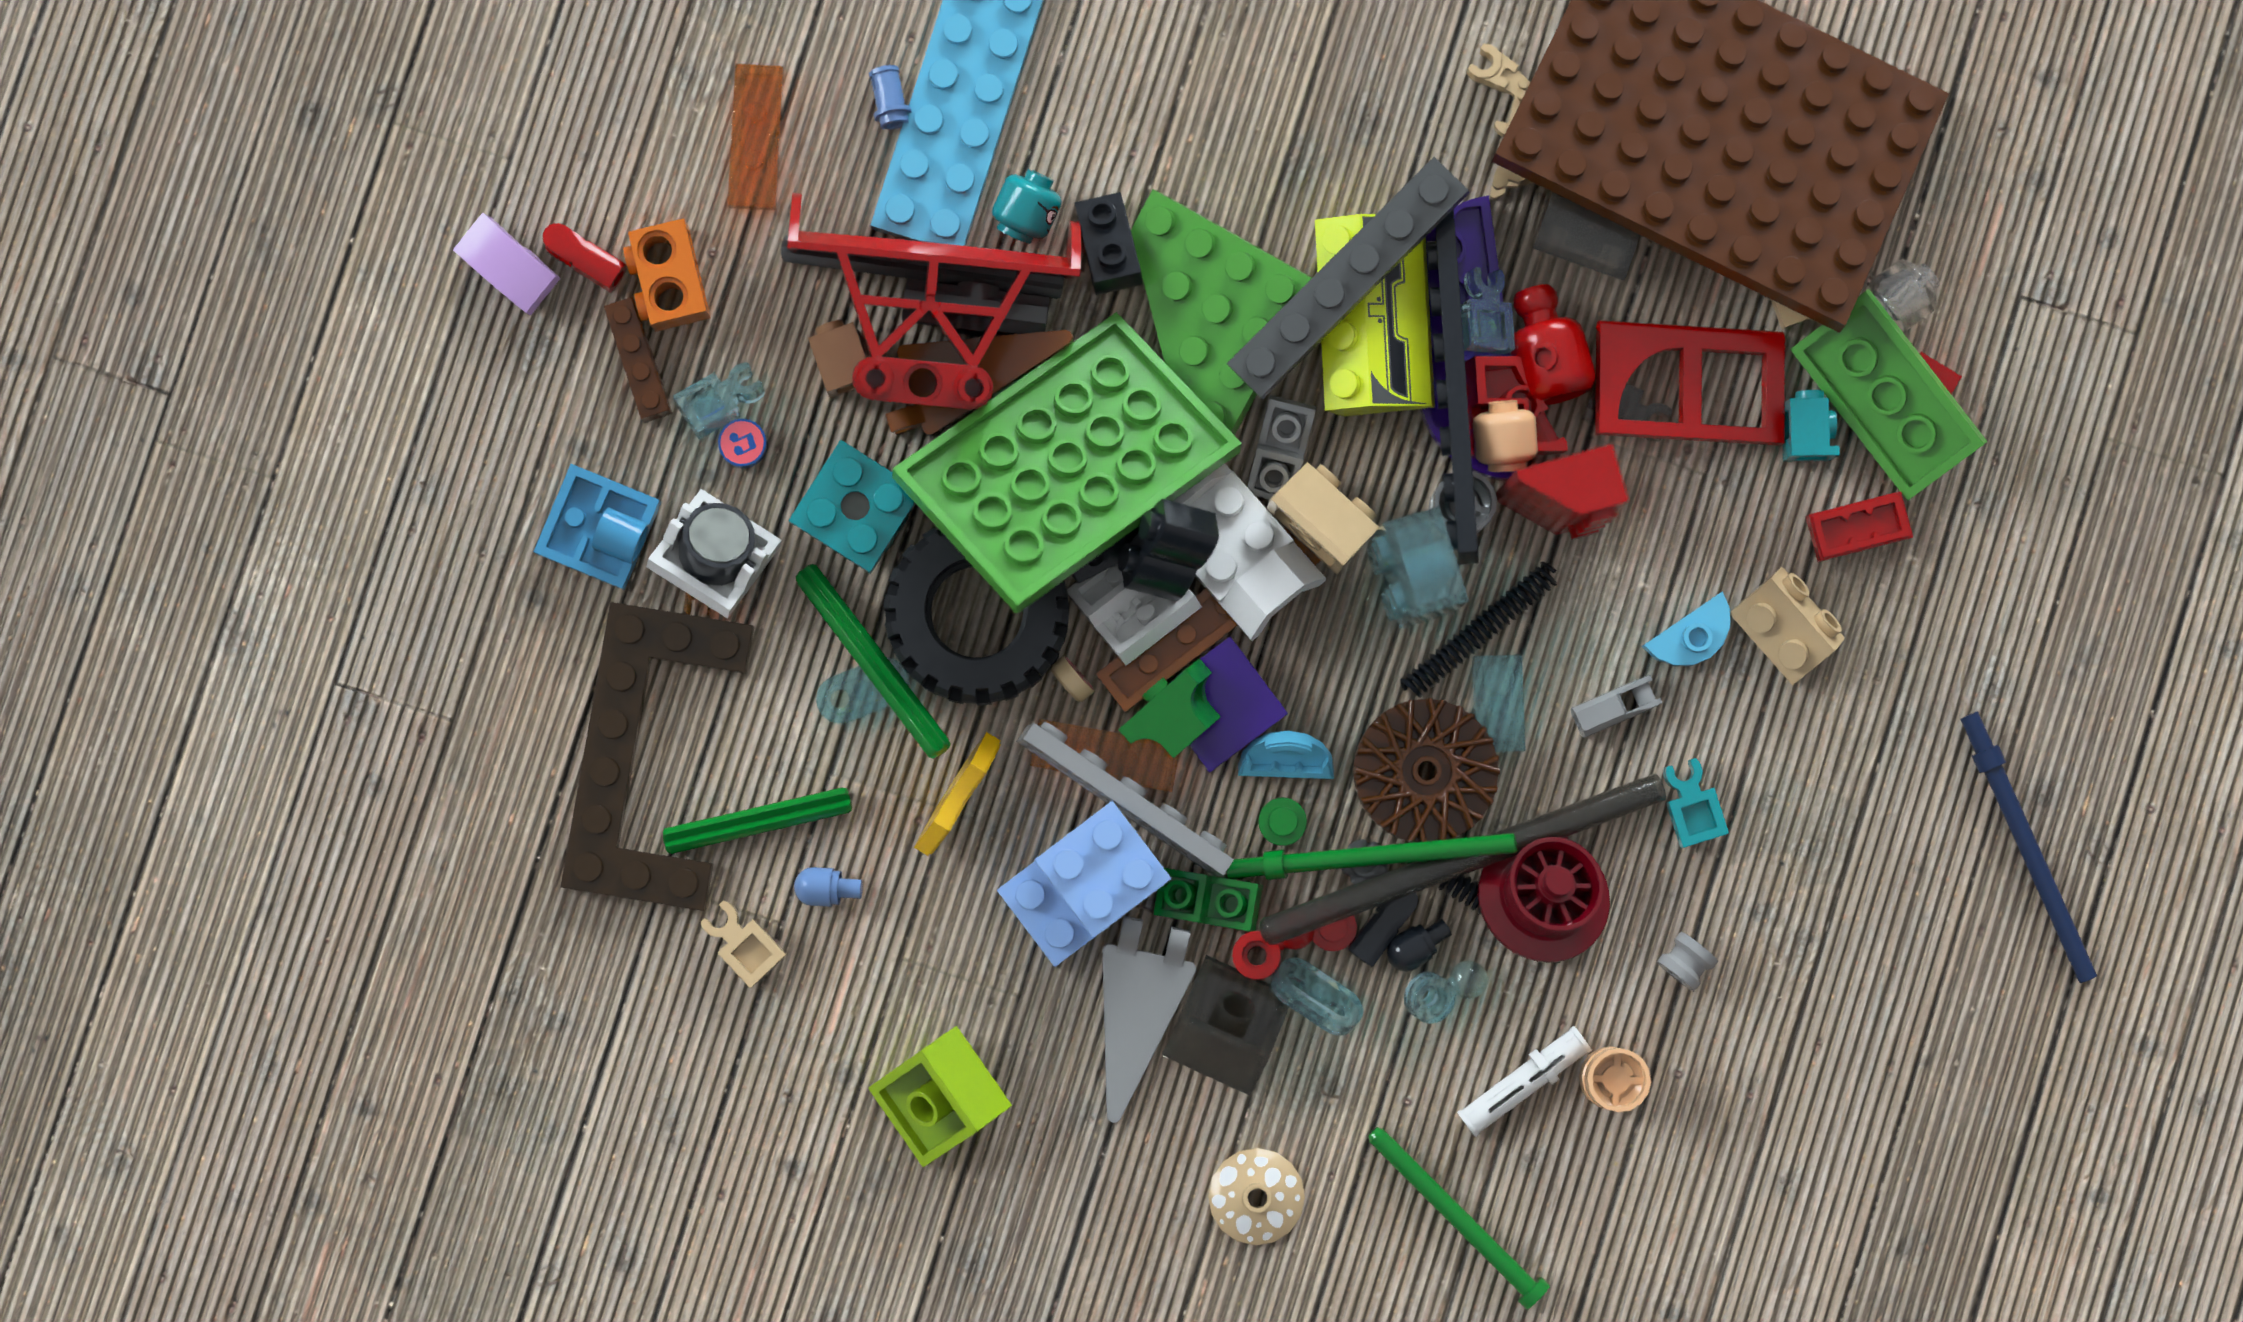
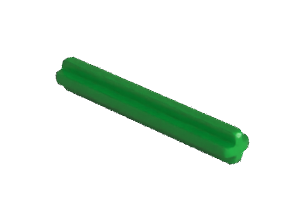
M842 787L665 828L663 830L664 846L668 853L674 854L847 814L852 811L851 797L848 789Z

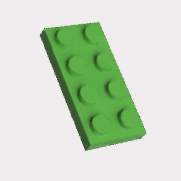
M1870 289L1858 297L1846 326L1840 333L1821 325L1790 349L1907 501L1987 442Z

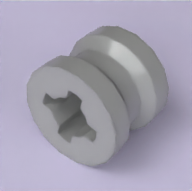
M1680 932L1674 939L1675 947L1670 953L1662 954L1657 963L1674 979L1694 992L1700 985V976L1705 970L1713 969L1718 960L1693 938L1684 932Z

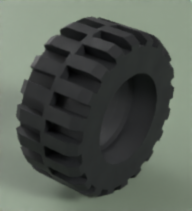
M934 527L922 534L924 538L914 546L911 544L902 554L903 559L898 567L893 568L888 580L890 582L888 593L884 599L887 636L895 655L904 669L926 690L959 704L992 705L993 702L1008 701L1018 697L1021 692L1030 687L1033 688L1057 661L1066 640L1069 603L1065 581H1062L1023 609L1021 627L1013 641L1003 650L986 657L964 656L951 650L938 637L932 622V604L937 590L948 577L960 570L973 566L939 529L936 530Z

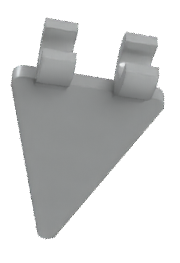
M1124 916L1118 945L1106 944L1103 947L1107 1119L1112 1123H1116L1121 1119L1196 972L1195 964L1184 960L1190 938V930L1171 926L1166 953L1163 956L1137 950L1143 920Z

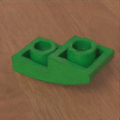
M1164 868L1172 879L1157 890L1153 915L1249 932L1256 931L1263 890L1262 884Z

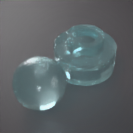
M1468 960L1455 965L1448 979L1435 972H1422L1416 975L1406 987L1404 993L1405 1007L1411 1015L1424 1023L1433 1024L1440 1022L1452 1011L1456 996L1464 999H1474L1485 991L1488 984L1486 970L1479 963ZM1428 991L1427 996L1423 999V996Z

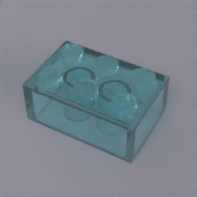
M1439 506L1382 523L1372 537L1373 543H1370L1371 547L1367 548V553L1374 574H1383L1387 589H1385V593L1381 594V598L1389 621L1397 619L1399 629H1404L1453 614L1469 601Z

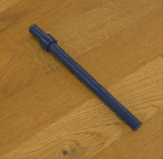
M1978 711L1960 718L1975 751L1972 759L1978 772H1984L2079 983L2097 977V973L2002 764L2006 763V760L1999 745L1993 746Z

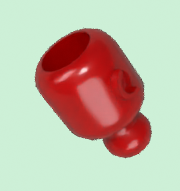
M1541 284L1517 292L1513 305L1517 315L1524 320L1525 327L1511 335L1508 344L1511 355L1520 356L1522 359L1527 385L1530 390L1525 395L1530 401L1537 398L1544 400L1546 405H1553L1577 398L1590 391L1594 386L1596 376L1583 328L1577 320L1571 317L1558 318L1556 312L1558 295L1554 287L1550 284Z

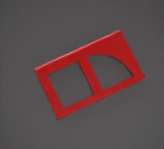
M1598 320L1596 325L1595 435L1777 446L1784 444V332ZM1679 350V423L1618 419L1623 390L1636 368L1644 360L1655 354ZM1702 352L1762 356L1761 428L1702 424Z

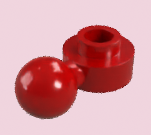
M1292 911L1280 918L1277 923L1276 932L1272 935L1262 931H1251L1242 935L1236 941L1232 952L1233 963L1236 969L1244 977L1251 980L1269 978L1280 966L1281 951L1286 948L1292 950L1303 949L1311 943L1315 934L1313 921L1305 913ZM1255 947H1261L1266 951V960L1261 965H1253L1248 959L1250 950Z

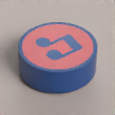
M736 419L726 424L721 430L718 438V447L721 455L730 465L737 468H749L758 464L765 456L767 438L762 428L754 421Z

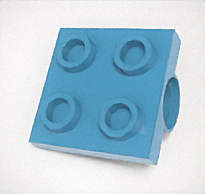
M570 464L533 552L625 590L662 502L647 494Z

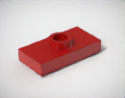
M1901 491L1805 516L1818 562L1913 538Z

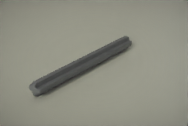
M788 235L784 236L781 246V258L783 261L841 269L837 255L834 252L797 249V252L787 251ZM847 254L853 271L926 281L928 262ZM939 263L937 283L957 285L958 282L963 281L979 282L997 286L1000 288V291L1007 292L1018 271ZM1030 272L1019 293L1041 295L1055 299L1061 298L1064 287V275Z

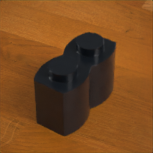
M1166 499L1158 501L1152 511L1148 510L1142 516L1139 533L1130 543L1124 544L1120 551L1118 570L1122 572L1124 588L1172 601L1180 600L1190 588L1197 570L1205 565L1217 545L1219 533L1216 513Z

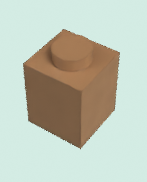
M839 319L820 325L815 329L817 335L809 337L808 340L826 391L831 399L855 390L852 385L853 369L866 356L853 322L844 325L843 320Z

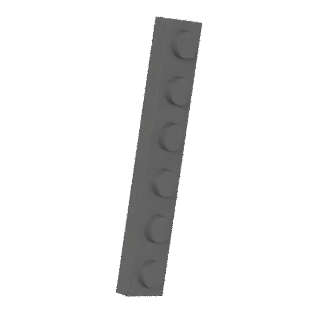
M1433 157L1227 365L1263 400L1469 194V190L1444 165Z

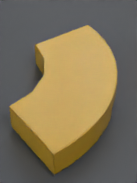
M988 732L985 733L946 790L914 848L927 856L934 853L951 831L967 801L987 774L1001 746L999 744L1001 740Z

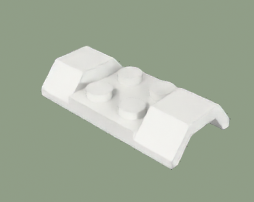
M1226 464L1219 467L1174 500L1177 503L1216 513L1219 539L1212 555L1205 565L1197 570L1195 577L1251 641L1260 635L1270 618L1303 591L1318 587L1326 581L1324 575L1295 544L1293 538Z

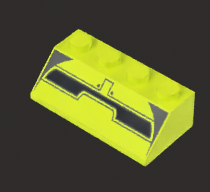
M1356 214L1316 219L1317 272L1376 214ZM1426 237L1321 341L1325 411L1346 417L1435 407Z

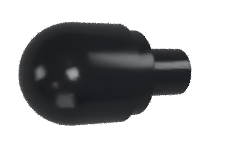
M1440 919L1426 929L1421 924L1415 927L1411 926L1394 937L1387 947V958L1390 964L1397 970L1404 972L1413 971L1433 959V955L1438 953L1435 945L1450 937L1452 933L1443 919Z

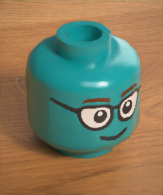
M1031 169L1027 170L1025 177L1017 174L1009 175L1005 179L992 208L993 217L999 222L996 229L1028 244H1031L1033 238H1045L1049 234L1062 204L1060 195L1051 189L1054 180Z

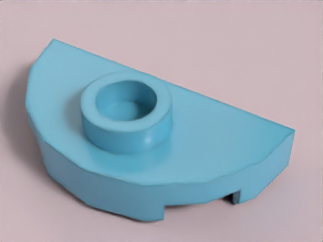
M1723 591L1648 641L1642 647L1655 660L1672 666H1693L1711 658L1724 645L1730 630V607Z
M1289 730L1270 732L1254 739L1242 751L1238 763V776L1334 779L1332 754L1321 741L1308 734Z

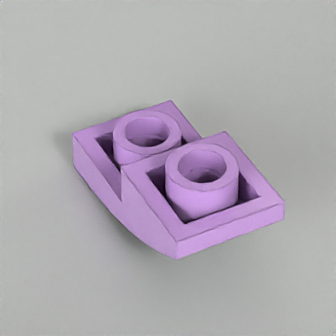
M484 213L479 216L453 249L483 278L529 315H532L561 279L532 251L520 245L493 218Z

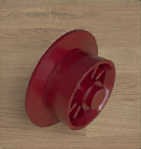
M1532 831L1516 835L1517 853L1490 855L1482 868L1478 883V900L1484 921L1502 945L1523 958L1545 963L1572 959L1595 943L1607 923L1610 896L1605 876L1593 856L1581 845L1565 836L1545 831Z

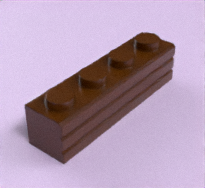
M633 297L605 305L604 309L641 420L646 423L673 414L643 322L640 320Z

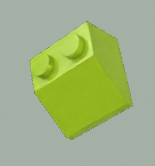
M957 1025L868 1087L922 1167H925L979 1131L1012 1106Z

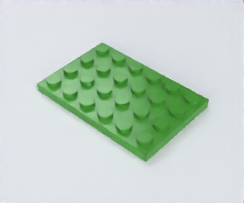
M1116 312L988 401L986 405L975 410L892 468V478L1010 608L1018 614L1137 528L1144 513L1148 510L1152 511L1158 501L1161 499L1174 501L1239 454L1242 443Z

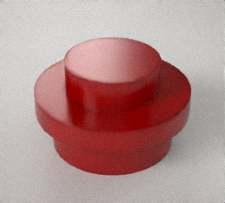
M1324 904L1318 907L1310 917L1315 927L1312 941L1323 950L1340 951L1348 947L1356 936V919L1353 913L1341 904Z

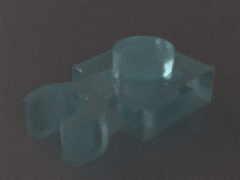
M1475 267L1466 272L1464 276L1465 289L1472 297V299L1461 304L1464 351L1507 354L1515 350L1512 303L1500 302L1499 294L1505 287L1504 273L1502 270L1497 269L1488 274V286H1486L1481 278V268Z
M748 362L736 365L730 371L728 379L722 382L715 373H712L673 395L676 407L699 440L739 418L740 412L737 404L740 402L754 403L765 395L764 387L760 380L750 386L741 385L743 381L753 376Z

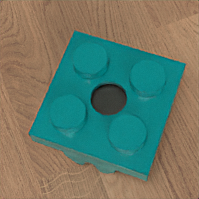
M840 439L788 521L871 574L883 554L891 548L898 532L905 526L909 514L916 503L892 478L890 470Z

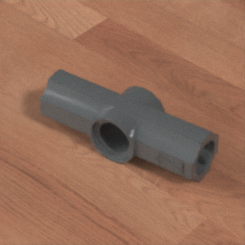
M907 279L904 299L924 301L926 281ZM963 281L958 282L957 285L937 283L935 302L998 308L1006 292L1000 291V288L997 286L979 282ZM1019 293L996 334L1014 335L1046 332L1050 297ZM903 309L902 322L915 310ZM929 311L916 322L926 326H939ZM944 313L957 333L976 337L982 336L992 318Z

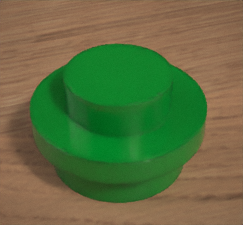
M1281 797L1269 801L1262 808L1258 824L1261 834L1267 841L1275 845L1287 846L1295 843L1302 837L1306 830L1307 817L1299 803L1290 798Z

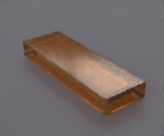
M735 64L728 187L729 208L777 210L784 82L783 66Z
M1039 719V727L1043 722H1047L1062 731L1068 737L1064 744L1081 754L1083 749H1086L1108 764L1104 771L1117 780L1121 781L1123 776L1144 788L1172 793L1179 754L1172 758L1158 742L1150 739H1140L1130 744L1123 734ZM1032 753L1030 767L1060 772Z

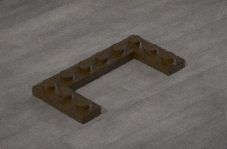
M610 602L561 888L706 911L713 863L619 848L651 660L658 659L746 674L754 632L753 625Z

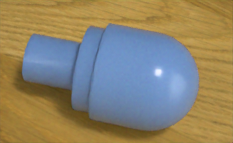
M810 867L804 869L798 874L794 882V891L797 898L810 906L832 907V905H839L841 898L861 899L863 881L861 879H843L842 872L835 871L834 868Z

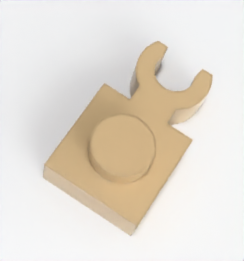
M722 901L719 906L728 915L726 925L717 928L711 921L704 918L701 921V926L707 934L713 937H722L727 942L717 953L749 988H752L787 954L754 919L743 928L738 923L739 915L736 908L731 903Z

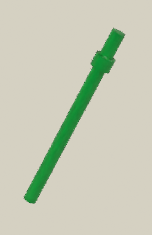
M1515 833L1295 854H1286L1285 850L1265 851L1262 857L1234 859L1227 870V876L1229 879L1265 876L1266 880L1287 879L1289 873L1517 853V841Z

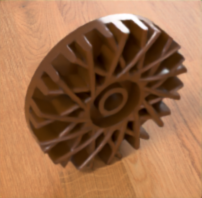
M1412 699L1388 709L1367 728L1355 754L1353 767L1354 784L1364 810L1380 828L1399 839L1409 842L1453 839L1470 830L1484 817L1483 815L1489 806L1492 805L1493 797L1498 790L1497 781L1498 775H1500V768H1498L1499 756L1496 755L1493 738L1489 737L1486 727L1482 726L1474 718V714L1466 712L1461 706L1450 704L1442 699ZM1429 762L1434 766L1435 775L1431 780H1423L1418 775L1417 770L1420 763Z

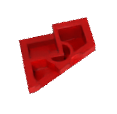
M1474 356L1465 362L1471 459L1476 458L1474 452L1473 419L1480 413L1489 411V402L1517 400L1518 409L1528 410L1535 415L1538 444L1536 456L1562 454L1568 451L1567 441L1564 437L1558 438L1544 412L1549 409L1545 401L1539 400L1536 397L1530 401L1525 395L1530 390L1520 356Z

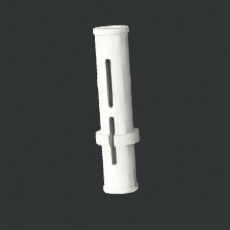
M1574 1026L1569 1028V1031L1539 1052L1537 1049L1528 1054L1531 1058L1496 1083L1491 1089L1464 1109H1460L1457 1112L1475 1137L1547 1082L1553 1085L1559 1080L1557 1076L1559 1073L1586 1053L1592 1051L1586 1040Z

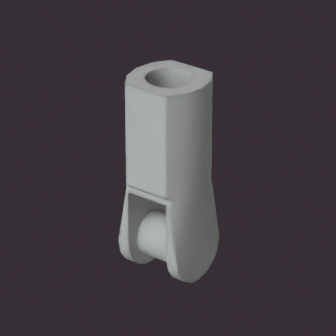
M1651 675L1634 680L1572 707L1571 714L1581 736L1586 738L1662 704L1661 698L1656 699L1650 687L1649 681L1653 680ZM1631 690L1638 708L1627 712L1620 694Z

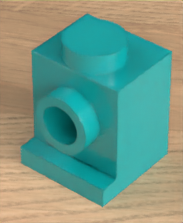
M1823 390L1796 391L1795 398H1790L1785 402L1783 462L1831 461L1840 455V446H1830V439H1835L1837 434V415L1835 410H1829V398H1824Z

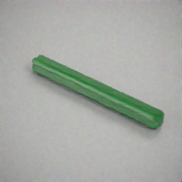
M810 564L799 571L795 576L798 586L927 756L935 759L945 753L951 746L949 738L818 566Z

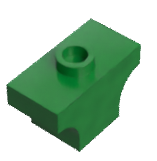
M1199 658L1170 684L1164 677L1161 678L1142 695L1147 704L1118 730L1130 744L1140 739L1154 740L1162 745L1172 758H1175L1221 717L1210 705L1205 693L1206 681L1212 672Z

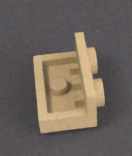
M1781 567L1766 582L1730 611V615L1793 686L1835 652L1845 638L1841 633L1842 629L1838 620L1825 609L1820 610L1809 597V589L1803 580L1794 573L1789 574Z

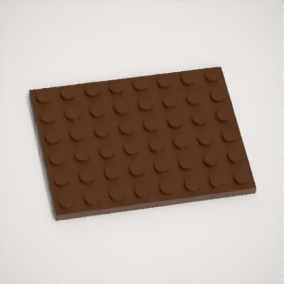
M1571 0L1491 162L1840 333L1846 326L1949 93L1760 0Z

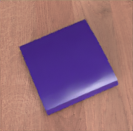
M1231 636L1200 658L1212 672L1205 685L1207 700L1221 717L1189 746L1209 773L1288 714Z

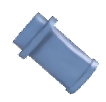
M896 65L880 66L869 72L877 111L874 112L873 116L875 121L880 122L881 128L885 130L901 128L903 122H909L907 113L911 112V107L905 105L899 76L900 71Z

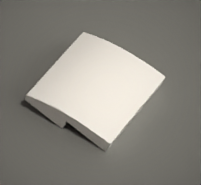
M1118 564L1079 584L1076 582L1067 589L1069 597L1126 666L1202 608L1196 596L1189 589L1180 600L1172 601L1124 588L1122 572L1118 570Z

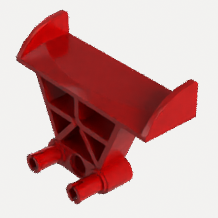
M792 193L787 251L797 252V249L836 253L871 357H866L859 361L854 367L852 385L858 394L870 400L960 409H978L986 405L993 393V381L989 373L978 367L1030 272L1064 275V278L1070 279L1080 277L1081 226L1079 221L1069 220L1065 257L942 243L799 231L802 194ZM847 254L928 262L924 301L862 295ZM939 263L1018 271L998 308L935 302ZM865 305L912 309L915 311L878 345ZM929 311L966 365L882 356ZM944 313L992 317L972 353ZM924 368L933 373L936 380L935 389L926 397L914 395L909 388V377L917 369Z

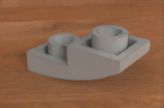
M1270 395L1247 485L1255 496L1270 500L1302 468L1316 406Z

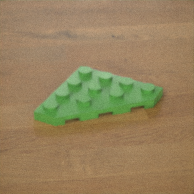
M1152 189L1131 229V234L1164 362L1235 435L1257 394L1227 363L1312 277L1165 194Z

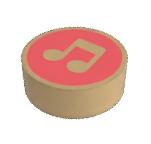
M1065 655L1058 659L1051 667L1053 675L1076 701L1083 702L1095 692L1085 676Z

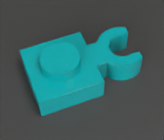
M1697 758L1687 760L1691 775L1686 781H1681L1675 776V770L1672 765L1663 769L1665 782L1669 787L1677 790L1679 797L1678 799L1666 802L1680 848L1729 834L1715 787L1704 791L1700 789L1699 783L1702 779L1703 770Z

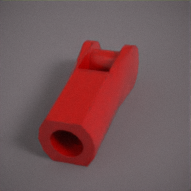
M561 223L548 225L543 232L545 248L552 257L569 267H573L576 272L610 293L618 286L627 271V266L624 262L594 243L586 241L585 238Z

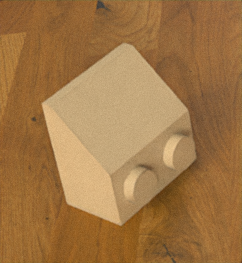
M1307 462L1270 499L1266 509L1335 574H1338L1379 529L1373 522L1377 515L1358 497H1355L1352 501L1345 497L1337 489L1341 482L1326 467L1320 464L1315 469Z

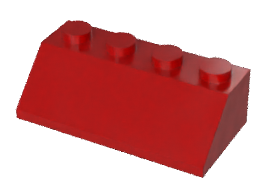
M1613 444L1516 470L1495 493L1497 502L1555 535L1569 532L1571 540L1598 533L1599 529L1606 527L1605 524L1619 517L1618 510L1629 502Z

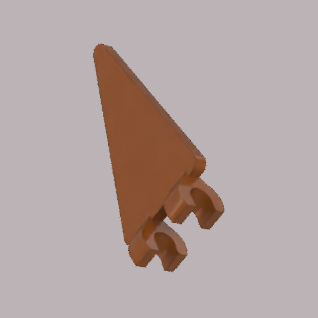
M1068 330L994 336L978 367L989 373L993 381L992 396L1070 345L1074 339L1073 334ZM980 338L962 340L972 353ZM950 341L901 345L897 350L900 359L966 365ZM922 368L915 370L910 375L908 384L914 395L926 397L935 389L936 380L933 373ZM914 404L913 406L901 408L885 415L891 433L895 432L896 435H900L922 426L926 434L935 435L972 409Z

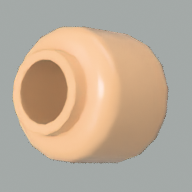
M1517 400L1489 402V411L1477 415L1472 423L1476 459L1483 464H1488L1489 472H1509L1526 468L1527 461L1532 460L1538 452L1535 415L1528 410L1518 409Z

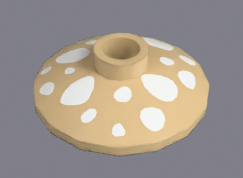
M1253 1148L1238 1151L1221 1163L1212 1176L1208 1198L1211 1214L1223 1232L1238 1242L1261 1245L1273 1243L1291 1232L1301 1217L1305 1195L1302 1179L1290 1161L1275 1151ZM1257 1188L1264 1190L1267 1197L1266 1202L1259 1207L1252 1206L1248 1202L1249 1193Z

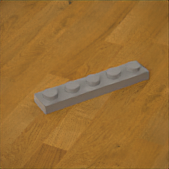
M1043 722L1040 727L1035 723L1026 726L1016 742L1107 804L1113 800L1123 815L1211 875L1224 876L1234 860L1224 853L1227 847L1224 842L1207 831L1203 830L1198 835L1184 826L1187 818L1182 813L1165 803L1158 808L1146 800L1144 797L1148 793L1147 790L1130 778L1123 776L1121 781L1105 772L1104 770L1108 764L1094 753L1083 749L1081 754L1064 744L1068 737L1053 725Z

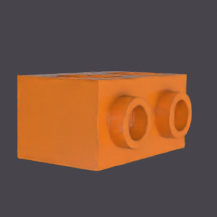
M682 218L629 231L628 235L631 246L623 247V252L629 274H638L642 292L634 293L641 322L649 320L654 331L658 332L711 319L689 226L685 219ZM657 243H666L672 248L670 258L662 264H652L647 260L649 249ZM667 289H678L683 293V300L680 306L671 311L659 308L658 300L660 295Z

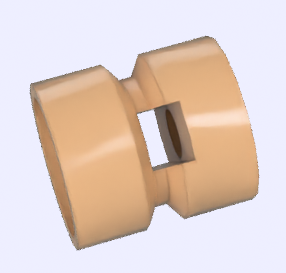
M1612 1046L1599 1048L1590 1053L1582 1063L1579 1074L1580 1087L1586 1098L1598 1107L1615 1112L1630 1111L1639 1106L1647 1097L1651 1085L1650 1071L1644 1060L1633 1051Z

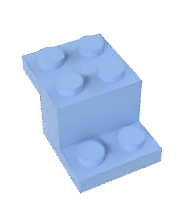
M1112 800L1042 853L1032 864L1002 885L997 891L1053 966L1056 967L1172 878Z

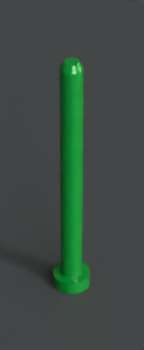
M1376 1127L1368 1135L1369 1142L1521 1294L1518 1302L1526 1310L1531 1308L1548 1291L1550 1285L1542 1277L1535 1281L1384 1129Z

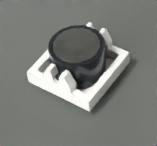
M700 489L690 504H683L677 519L673 518L663 540L648 558L646 567L728 619L775 555L782 540L751 521L740 509L723 503Z

